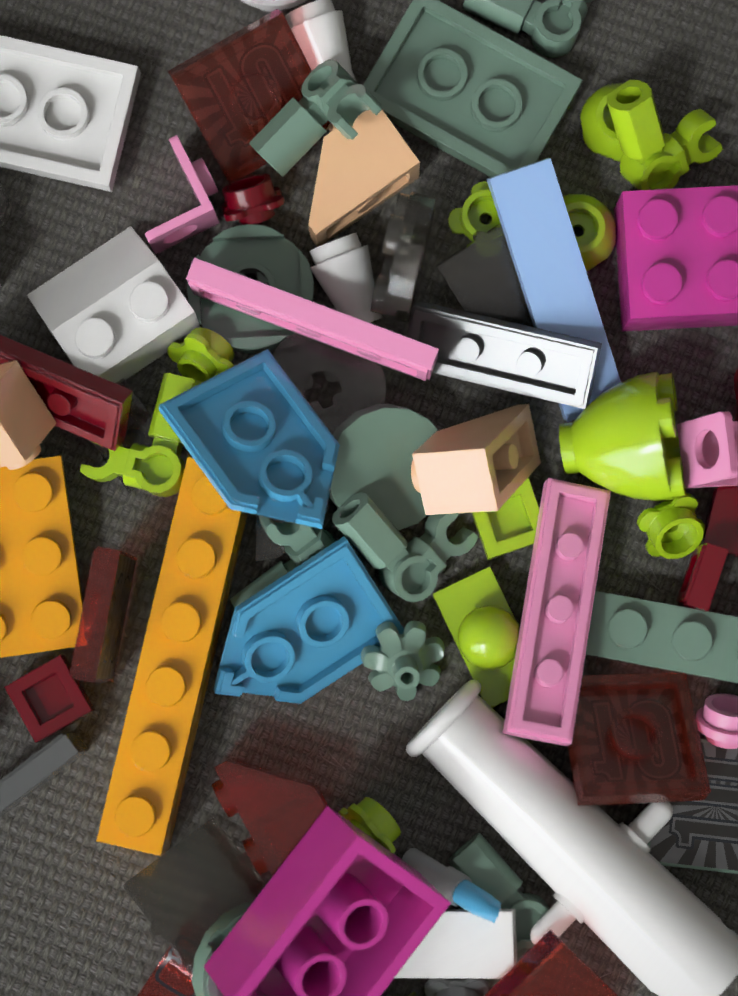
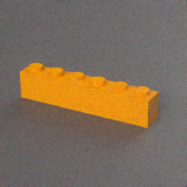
M187 457L96 840L161 856L170 848L248 515L246 512L229 509L192 457Z

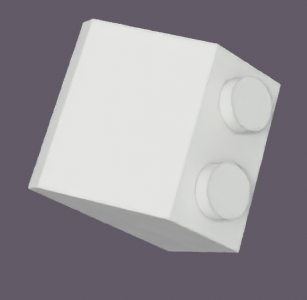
M131 226L27 295L75 367L118 385L167 353V348L172 342L180 344L194 328L200 327L195 311L158 258Z

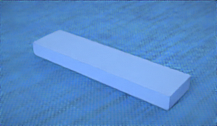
M545 158L487 178V182L533 326L602 343L590 399L591 403L601 393L621 381L551 158ZM558 403L563 419L567 422L575 420L584 410Z

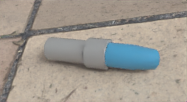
M410 848L404 854L402 860L427 879L451 902V905H459L478 917L492 923L496 922L501 902L487 891L472 883L469 876L454 867L444 866L417 848Z

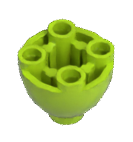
M652 372L619 382L601 393L587 405L574 422L560 424L559 442L565 473H581L595 484L613 493L633 499L659 501L674 500L675 497L686 496L683 465L674 411L678 410L673 374L659 375L658 372Z

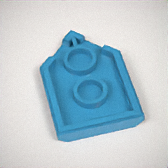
M268 349L159 405V411L229 509L322 529L340 444Z
M345 536L234 608L213 687L215 694L240 697L242 693L273 696L276 701L301 704L361 665V652L364 647L368 645L381 646L375 632L377 626L381 623L390 621L397 627L399 634H403L404 628Z

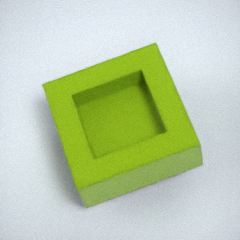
M529 478L521 484L498 511L471 512L487 560L534 545L539 506Z

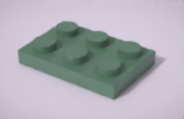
M412 0L363 86L381 103L382 110L392 123L485 175L493 177L537 162L578 93L583 80L439 0Z

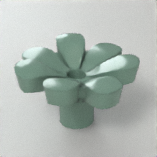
M390 621L377 626L375 632L381 646L368 645L361 652L362 663L366 668L373 670L369 673L368 679L374 689L381 692L394 686L399 699L409 701L415 698L416 686L419 683L425 686H434L438 682L441 669L434 662L442 659L445 652L444 643L439 637L425 639L426 626L419 621L408 622L403 634H399L397 627Z

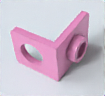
M177 135L169 138V142L200 206L145 233L155 254L219 224L215 210L208 198L219 192L202 158L192 163L190 162Z
M717 412L677 424L685 488L738 486V421H733L732 414L730 412Z

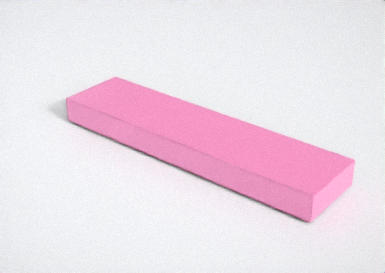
M197 258L193 259L186 277L194 295L426 381V379L430 380L438 358V348Z
M548 478L543 484L503 734L562 746L572 744L611 493L609 490Z

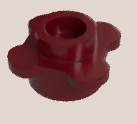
M269 174L247 176L229 183L222 189L226 201L221 205L225 221L238 220L240 225H254L264 222L275 215V208L285 203L280 187L273 186Z

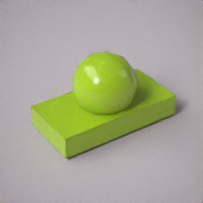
M487 567L433 593L432 596L472 679L477 680L481 684V691L479 693L481 698L490 707H495L507 701L509 697L520 626L491 568Z

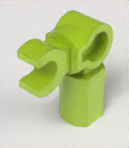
M628 80L607 93V104L621 150L624 153L620 162V172L638 190L673 189L679 177L690 171V164L693 162H709L723 150L721 143L709 134L703 135L706 131L716 126V120L702 109L693 110L685 115L679 122L676 130L669 135L663 132L652 89L647 83L640 80Z
M164 373L148 436L154 438L152 446L133 443L130 449H127L121 443L116 451L108 449L110 453L109 460L104 466L92 467L82 464L80 472L88 478L99 482L112 481L116 477L122 476L124 485L146 490L158 497H169L177 494L180 490L186 465L185 461L180 457L184 445L160 413L159 405L203 382L180 375Z

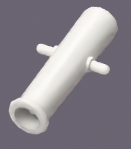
M470 680L464 684L415 734L407 744L406 752L411 757H417L422 753L555 891L552 896L557 900L556 903L531 929L530 938L533 944L539 948H548L575 920L581 924L585 922L640 981L658 996H719L738 975V935L733 930L727 928L713 911L649 853L651 849L647 844L669 822L673 815V808L670 802L666 799H654L628 826L623 822L618 825L596 803H581L578 787L525 738L503 734L505 719L478 695L481 691V684L477 680Z

